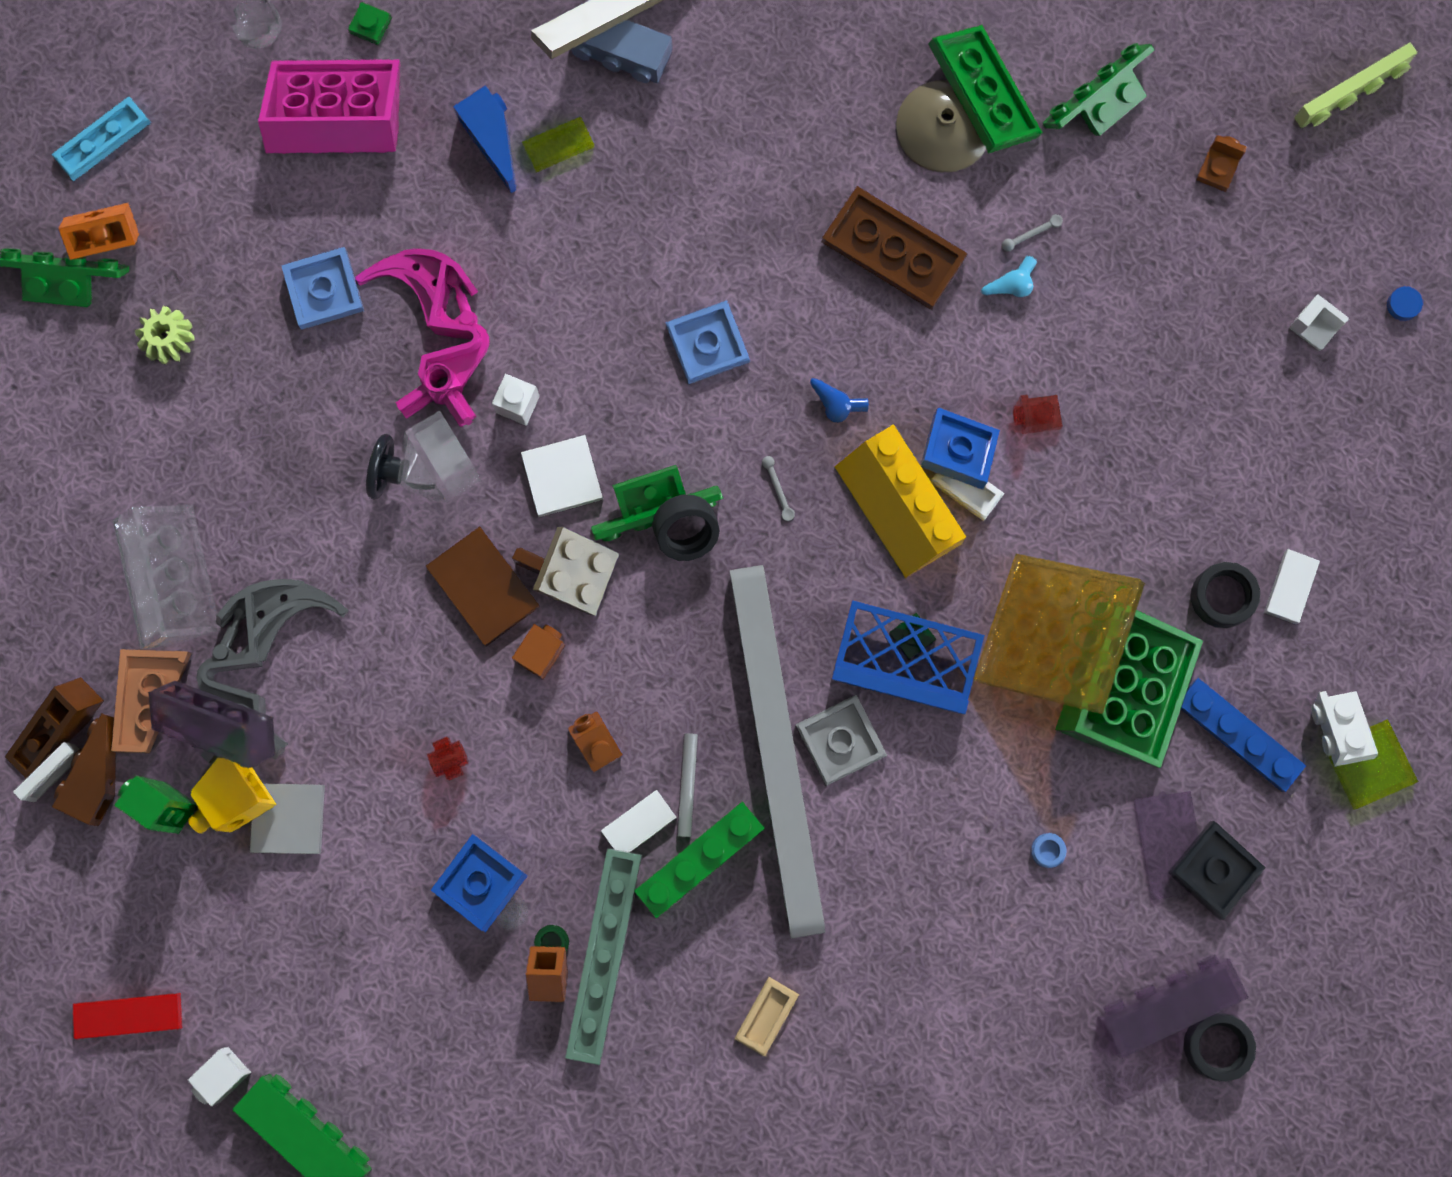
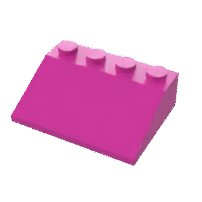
M400 60L271 61L258 119L265 152L280 154L396 152L399 133Z

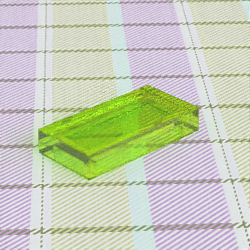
M581 116L522 142L536 173L595 147Z

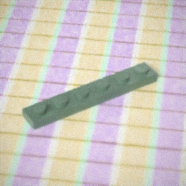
M607 848L565 1056L566 1059L596 1065L601 1064L635 893L634 890L642 858L640 854Z

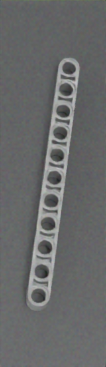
M759 565L729 570L736 615L738 616L741 645L744 652L747 681L750 688L752 711L755 718L758 747L761 754L763 777L767 790L769 812L772 820L775 848L778 855L780 878L784 891L786 914L790 927V937L792 939L825 933V924L764 567Z

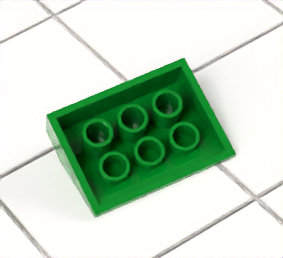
M1098 603L1055 730L1087 744L1156 768H1161L1203 640L1123 603Z

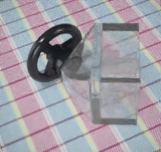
M438 411L404 431L401 458L394 456V441L391 435L383 434L378 438L368 464L366 492L370 499L376 500L383 494L387 483L400 484L406 490L424 498L439 502H450L482 483V480L444 416Z

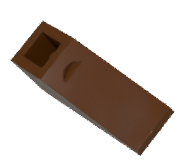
M103 713L89 726L87 731L89 738L83 749L78 750L71 761L72 770L67 779L58 785L54 793L56 800L52 806L85 824L93 826L101 824L115 797L116 752L111 751L114 717Z

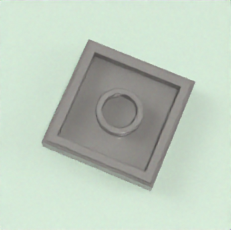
M857 695L795 725L825 786L887 756Z
M264 784L276 805L252 820L250 853L321 854L325 785Z

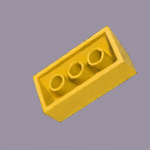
M894 424L866 440L835 466L836 471L905 579L964 542L966 535Z

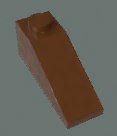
M81 677L53 687L5 755V758L27 779L63 742L68 743L88 724L104 700Z

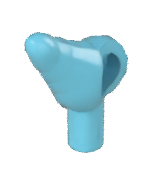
M1026 256L1018 270L1010 271L999 279L987 284L981 289V293L984 295L1012 294L1016 297L1028 296L1034 287L1030 273L1037 264V261L1031 256Z

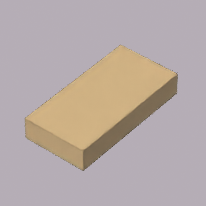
M768 977L734 1039L765 1057L799 994Z

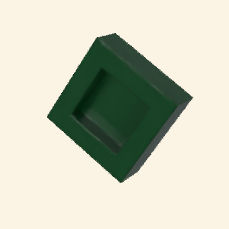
M917 612L912 615L914 617L920 618ZM904 622L889 632L895 643L911 634ZM910 623L914 631L923 627ZM929 628L917 634L924 648L937 640ZM913 637L898 645L908 660L921 652Z

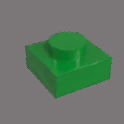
M361 2L348 27V31L356 37L379 45L392 19L391 14Z

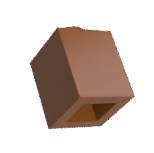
M534 624L512 659L544 680L565 648V644L559 640L562 634L547 624L543 628Z
M530 946L526 969L529 1001H565L568 980L565 947Z

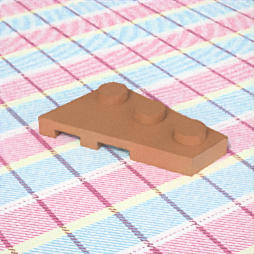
M120 649L112 752L150 754L192 653L188 651Z

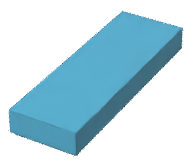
M128 96L51 155L68 176L75 181L151 122Z

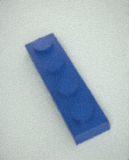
M1195 679L1187 689L1181 710L1282 793L1286 792L1306 765L1201 679Z

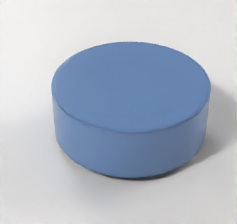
M1045 833L1039 835L1031 845V856L1041 867H1057L1066 857V845L1062 838L1056 834Z

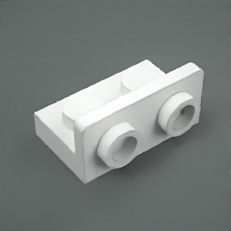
M1326 691L1318 692L1315 703L1311 706V712L1315 724L1321 725L1324 734L1322 736L1323 749L1327 756L1332 757L1334 766L1375 759L1378 751L1357 692L1328 697Z

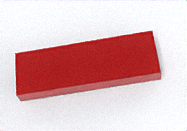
M181 993L73 1004L74 1039L182 1029Z

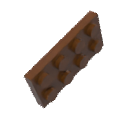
M856 186L825 232L821 243L930 310L934 308L968 254Z

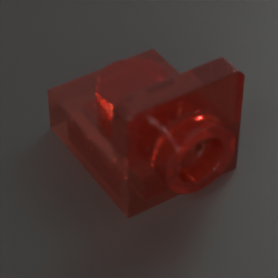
M1028 394L1019 397L1017 405L1013 406V420L1016 426H1021L1022 434L1059 430L1063 427L1058 395L1029 398Z

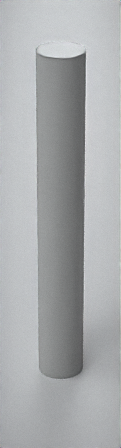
M684 734L677 837H691L698 734Z

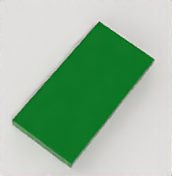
M983 25L932 38L928 45L988 153L1031 141L1043 133Z

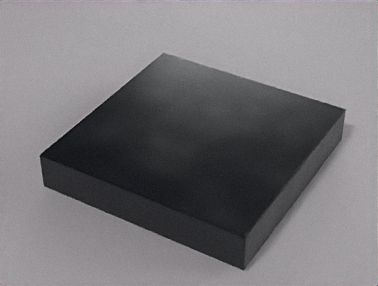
M1210 821L1168 873L1219 920H1224L1266 867L1215 821Z

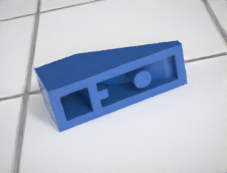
M485 85L453 106L458 121L508 190L513 193L517 189L508 125L504 113L507 107L498 93L492 95Z

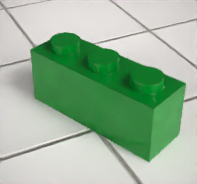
M141 776L128 779L121 786L117 794L119 799L114 804V806L148 830L175 834L181 832L188 822V818L198 808L194 801L167 782Z

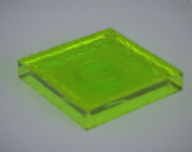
M1388 719L1369 727L1378 751L1375 759L1334 766L1332 757L1328 756L1353 810L1418 783L1417 777Z

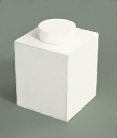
M505 374L492 405L497 414L527 426L540 396L536 386Z
M226 1047L219 1049L188 1081L193 1085L191 1090L194 1096L201 1103H209L213 1106L221 1103L251 1072Z

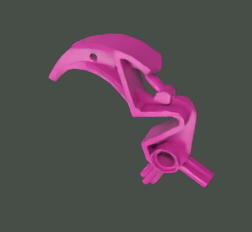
M408 249L378 261L355 277L360 286L370 280L384 276L402 280L417 294L424 312L426 325L435 334L472 340L471 342L422 355L418 371L422 385L396 402L397 407L405 418L408 419L434 401L436 404H445L460 427L466 424L470 425L477 416L461 393L486 354L490 345V337L487 331L477 324L478 318L471 311L466 294L463 293L461 286L463 284L471 296L476 294L478 290L457 262L435 250ZM419 265L420 269L414 271V267ZM451 287L455 288L456 300L461 312L454 320L446 314ZM448 377V381L443 387L436 388V384L441 378Z

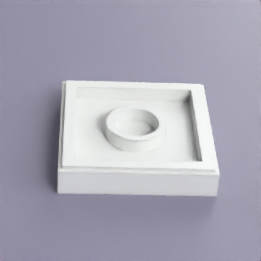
M585 435L521 452L539 517L603 500Z

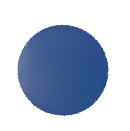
M1408 286L1396 289L1387 300L1388 312L1392 317L1400 321L1413 319L1420 313L1423 307L1421 294L1416 289Z

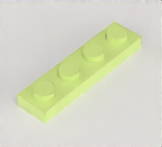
M1411 43L1406 44L1305 104L1294 119L1301 129L1310 123L1314 127L1321 124L1331 116L1330 111L1337 107L1342 111L1356 102L1358 99L1356 96L1365 91L1369 95L1379 89L1384 84L1383 80L1387 77L1392 76L1393 79H1396L1406 73L1411 68L1409 63L1418 52Z

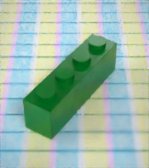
M742 801L634 891L655 918H659L764 831L765 828Z
M270 1074L262 1076L232 1109L304 1177H366L372 1170L367 1164L369 1157L356 1146L349 1148L341 1140L343 1133L330 1122L322 1123L315 1116L318 1112L317 1109L304 1098L296 1099L289 1092L292 1088L291 1085L278 1074H275L274 1077Z

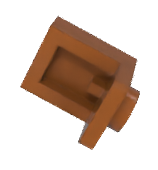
M598 712L580 716L568 728L593 773L623 755Z

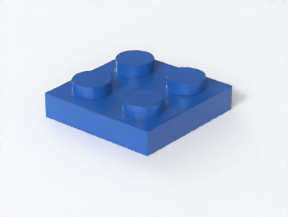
M938 407L933 415L920 466L983 490L988 482L1000 430Z
M472 834L432 887L431 891L473 925L486 933L528 875Z

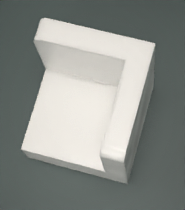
M1317 294L1289 328L1317 350L1321 351L1349 318Z

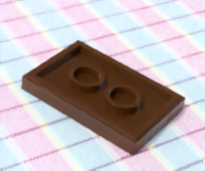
M480 526L426 565V568L486 647L540 607Z

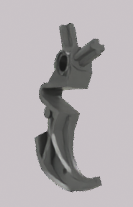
M293 579L262 581L246 587L228 600L217 614L216 624L224 628L233 618L234 621L231 626H228L221 643L214 647L213 657L203 662L197 670L198 686L218 725L222 728L201 754L203 759L213 764L224 751H231L238 741L241 743L253 742L273 759H277L279 755L283 754L288 743L264 725L266 720L265 698L215 682L214 675L218 672L263 667L262 662L266 661L279 629L299 611L312 607H322L344 618L349 612L347 608L320 589L305 584L304 581ZM283 595L288 596L286 602L281 601ZM263 611L265 616L260 619L258 613ZM246 618L248 645L244 650L236 654L231 649V646L239 631L237 628L241 620ZM246 712L249 717L247 725L237 729L235 726L236 717L240 713Z

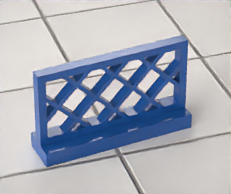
M852 600L831 680L951 712L966 714L969 703L968 698L985 635ZM857 609L870 612L878 624L862 635L854 624ZM877 615L889 617V619L881 623ZM895 619L904 621L911 634L893 643L884 626ZM910 623L923 627L914 631ZM880 628L890 646L873 656L863 638ZM927 628L937 630L944 643L927 652L917 634ZM853 629L857 637L849 642L851 630ZM943 632L950 633L956 636L947 640ZM913 637L923 655L906 664L896 646ZM960 637L975 640L972 654L960 661L950 643ZM860 641L869 658L858 665L844 662L847 647ZM946 646L956 664L939 673L929 655ZM892 649L902 667L890 674L882 672L875 659ZM925 658L935 676L925 682L916 681L908 667ZM970 660L968 671L966 672L962 664ZM872 661L876 670L863 666ZM959 667L965 677L962 692L948 689L941 676ZM905 670L909 678L897 676L896 674ZM938 679L942 687L931 685L929 683Z

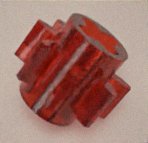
M444 737L433 742L432 745L435 751L427 753V757L435 776L439 777L445 774L446 779L450 781L464 775L461 767L469 764V760L460 740L451 743L450 738Z

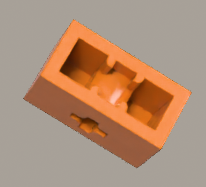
M129 203L64 217L58 228L70 260L135 245L139 236Z

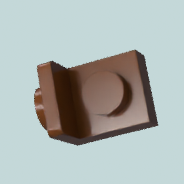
M1217 135L1208 149L1196 180L1226 192L1247 147L1240 144L1233 137Z

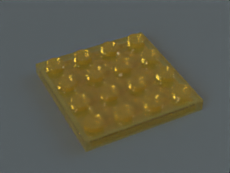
M1015 554L974 675V680L981 684L1103 714L1145 583L1138 578Z

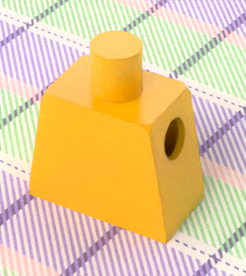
M224 751L192 788L191 797L199 807V810L188 818V822L193 830L199 834H203L210 827L215 831L233 832L273 808L276 802L244 754Z

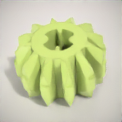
M163 306L160 314H158L154 309H150L151 318L148 320L146 318H139L144 328L135 330V335L141 339L137 343L138 348L141 351H146V356L150 360L158 358L162 364H167L171 356L175 361L180 362L178 352L182 350L183 352L190 353V348L185 342L195 340L194 335L189 332L192 328L191 322L188 319H184V315L179 310L171 312L168 307ZM166 331L168 336L165 339H161L163 338L161 334Z

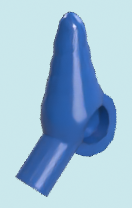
M816 378L810 380L812 388L823 402L827 418L832 422H843L847 419L850 412H868V398L850 399L843 391Z

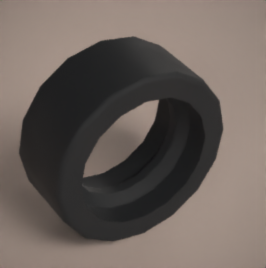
M679 495L670 498L659 507L653 518L652 528L660 550L667 557L677 561H691L703 557L712 550L719 538L720 528L712 506L705 499L696 495ZM698 516L705 521L701 531L691 538L675 540L667 535L670 526L680 518Z
M1221 562L1210 566L1196 578L1191 588V603L1195 613L1203 622L1215 628H1231L1245 622L1255 613L1260 603V587L1256 577L1248 568L1238 563ZM1230 576L1242 585L1245 592V601L1242 608L1236 613L1230 615L1220 614L1214 611L1208 604L1206 589L1209 582L1214 578Z
M1211 1012L1199 1016L1189 1025L1184 1036V1052L1188 1063L1197 1073L1214 1081L1229 1082L1241 1078L1250 1070L1256 1058V1042L1252 1031L1244 1021L1230 1014ZM1217 1025L1226 1026L1237 1035L1240 1043V1053L1237 1060L1224 1068H1216L1207 1064L1199 1050L1200 1039L1203 1033L1210 1027Z

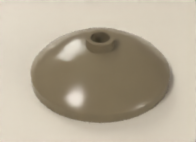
M948 80L932 81L917 87L901 104L896 120L897 137L906 155L919 166L935 172H955L974 164L986 151ZM949 114L952 120L946 121L941 116Z

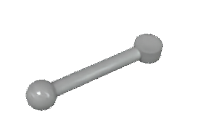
M1055 214L1051 216L1049 222L1014 239H1005L1002 242V249L1009 252L1014 249L1015 245L1051 227H1060L1063 223L1062 217Z
M766 456L762 459V466L768 470L783 509L781 514L783 520L791 521L794 519L795 512L788 507L773 467L775 464L774 459L771 456Z

